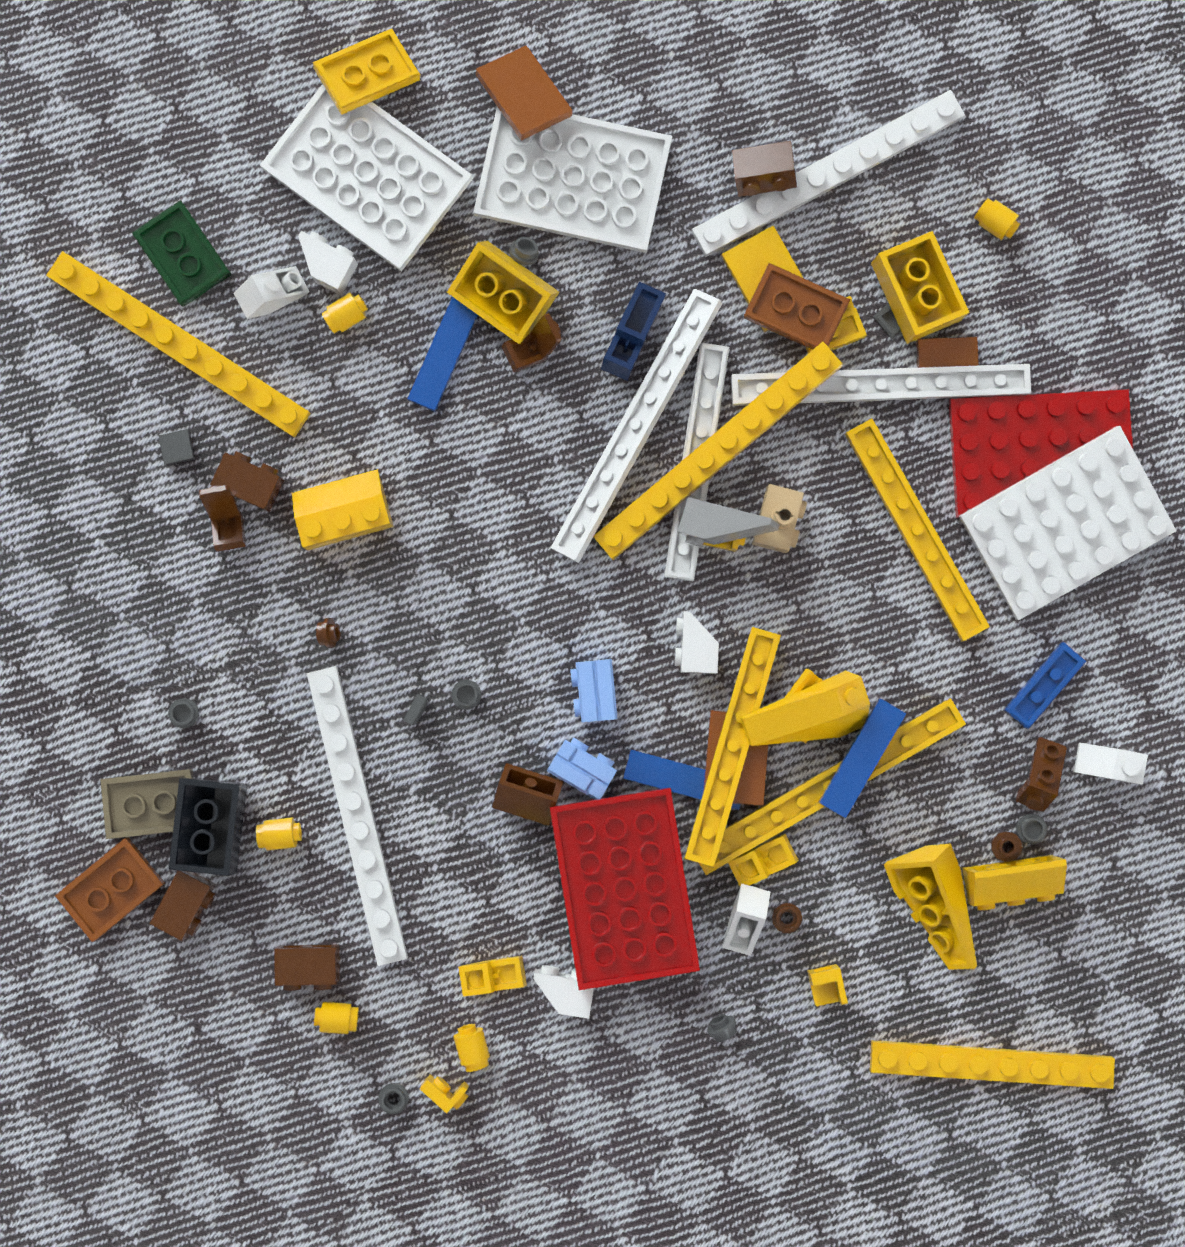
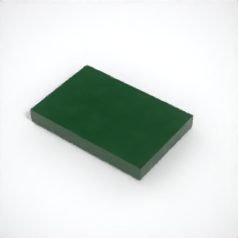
M181 200L132 232L182 307L232 275Z

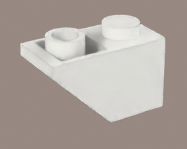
M301 231L298 237L315 283L342 296L358 266L355 258L352 257L354 253L341 245H337L334 248L326 244L327 239L318 233L311 231L309 235Z
M294 266L251 275L234 292V295L246 318L250 319L270 314L307 295L309 290L297 267Z
M684 611L682 618H677L676 636H681V648H675V666H680L681 673L717 674L719 643L691 612Z
M542 965L541 970L535 969L533 979L558 1014L589 1019L594 988L578 990L575 970H572L571 974L559 973L560 968Z

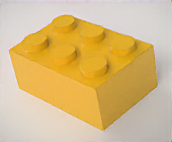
M933 231L880 252L871 262L907 344L958 323L970 313Z

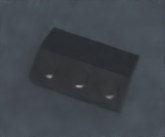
M179 778L169 870L231 876L237 873L248 783Z

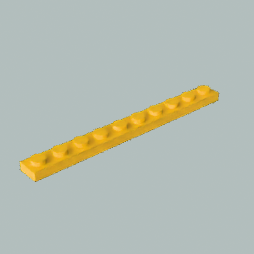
M61 252L46 276L292 437H296L311 414L305 408L65 252Z
M821 342L593 536L612 560L617 558L843 366V363L824 342Z
M948 698L898 727L868 781L966 725L952 699ZM842 761L726 827L714 868L699 864L705 875L825 807L818 802Z

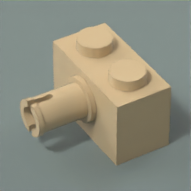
M772 484L766 487L759 515L772 518L780 526L778 531L754 536L752 545L782 553L789 552L790 547H796L800 533L799 530H795L797 519H803L807 502L802 501L803 492Z

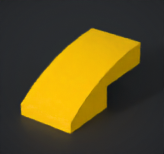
M783 834L728 862L739 886H741V883L750 886L768 878L775 872L797 863L799 860L786 834Z
M522 955L471 963L458 967L463 997L527 986Z

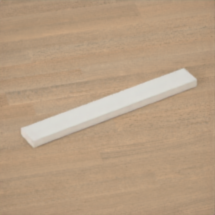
M700 343L682 460L717 432L730 347ZM709 480L693 492L689 498L706 502ZM686 498L674 509L664 577L693 582L699 546L685 542L686 537L677 532L687 502Z

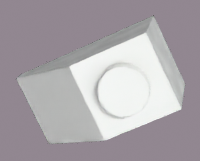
M1079 743L1074 772L1143 785L1148 755Z
M741 883L733 904L722 948L751 956L766 921L770 891Z

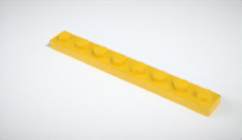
M871 418L846 432V438L961 642L989 628L987 620L874 420Z
M755 627L751 628L684 857L686 860L712 868L715 866L749 748V742L740 717L760 709L781 635Z
M871 1040V1073L1113 1089L1115 1058L1112 1056Z

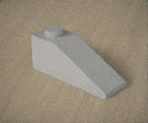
M688 497L677 532L686 537L685 542L703 547L704 542L715 545L778 531L780 524L772 518Z

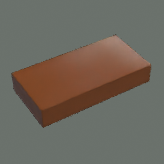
M977 337L918 339L916 341L917 368L979 366Z

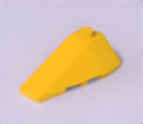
M843 671L740 717L751 746L840 738L862 728L868 718L870 701L862 677L849 671Z
M928 845L887 861L884 867L894 893L899 900L904 898L913 911L910 914L916 923L921 922L929 934L928 941L949 970L975 969L977 961L962 873L952 845Z

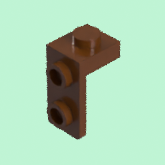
M548 313L541 317L521 344L512 339L504 342L501 347L513 372L515 373L544 362L562 340L561 330L557 322L553 321Z
M215 485L199 490V497L211 520L213 546L216 552L246 547L243 516L229 486Z
M1043 737L1037 739L1029 778L1017 792L1016 802L1026 805L1029 809L1042 812L1049 807L1058 796L1067 750L1066 746Z

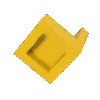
M837 964L807 970L816 1006L840 1002L841 1005L848 1004L841 969Z

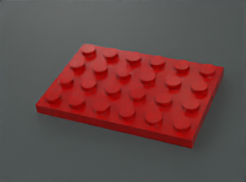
M1129 389L957 398L948 401L956 518H960L959 515L1116 426H1121L1133 449Z
M671 788L550 807L578 990L700 971Z

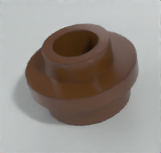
M325 618L324 621L317 623V641L319 645H325L327 648L335 647L336 642L340 640V627L337 623L335 624L332 618Z
M1004 831L998 833L993 838L991 850L997 859L1011 862L1021 854L1022 843L1016 834ZM1006 841L1012 844V849L1009 852H1004L1002 849V845Z
M782 903L774 909L772 922L778 931L792 933L800 927L802 914L794 904ZM785 912L792 914V920L789 923H784L781 920V916Z

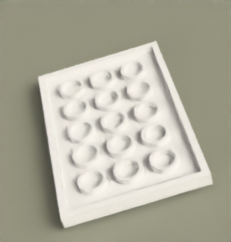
M323 84L260 164L264 171L401 272L473 179L472 174L373 102L341 115Z
M497 107L473 214L477 217L647 253L672 136L572 114V117L521 141Z
M1121 426L1114 427L959 515L1016 620L1024 618L1177 531Z

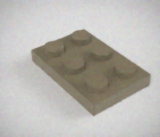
M193 769L100 779L106 839L173 832L179 778L194 779Z

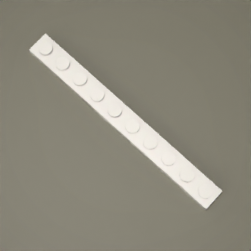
M949 90L796 173L797 188L760 193L694 227L692 234L703 254L707 257L962 120L965 114L953 92Z
M693 290L551 546L554 551L577 563L580 562L722 306L719 299L699 290Z
M1030 364L839 370L800 403L1030 395ZM786 372L732 374V406L750 404Z
M334 666L307 673L377 965L381 966L405 960L408 958L338 667Z

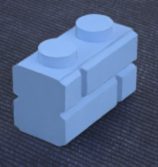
M612 659L576 662V669H570L572 687H578L579 699H573L575 717H581L582 723L618 719Z
M574 737L571 742L565 739L547 772L595 800L601 799L617 772L612 767L615 762L601 753L598 754L597 758L586 752L589 746Z

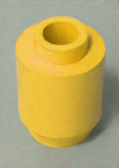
M989 198L985 200L974 219L979 221V226L1001 241L1005 236L1010 239L1020 226V223L1016 221L1019 217L1017 213L999 201L995 200L993 202Z
M350 292L326 307L327 310L322 313V316L335 334L338 331L344 332L365 319L366 315L364 312L368 308L359 294L354 297Z
M291 817L266 820L263 824H257L256 840L258 848H266L269 851L297 847V841L302 840L300 823H295L294 818Z
M322 1002V1007H316L314 1026H320L319 1032L349 1034V1031L356 1032L359 1007H351L349 1003Z
M475 1024L459 1027L458 1033L453 1038L461 1065L465 1066L466 1072L478 1071L487 1067L490 1054L483 1028L476 1027Z

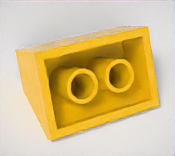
M482 241L476 244L447 293L512 340L521 344L541 317L546 314L559 291L514 261L489 241Z
M378 469L292 493L294 518L302 547L306 550L316 549L394 527Z
M1046 855L1013 860L1011 862L964 867L962 870L967 902L972 906H977V910H990L996 908L995 903L1007 902V906H1018L1026 904L1025 899L1037 897V902L1055 900L1056 894L1064 893L1067 870L1066 859Z

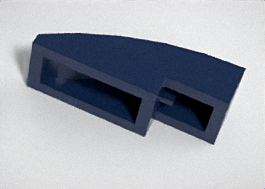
M642 282L638 283L603 358L601 370L628 381L666 293Z

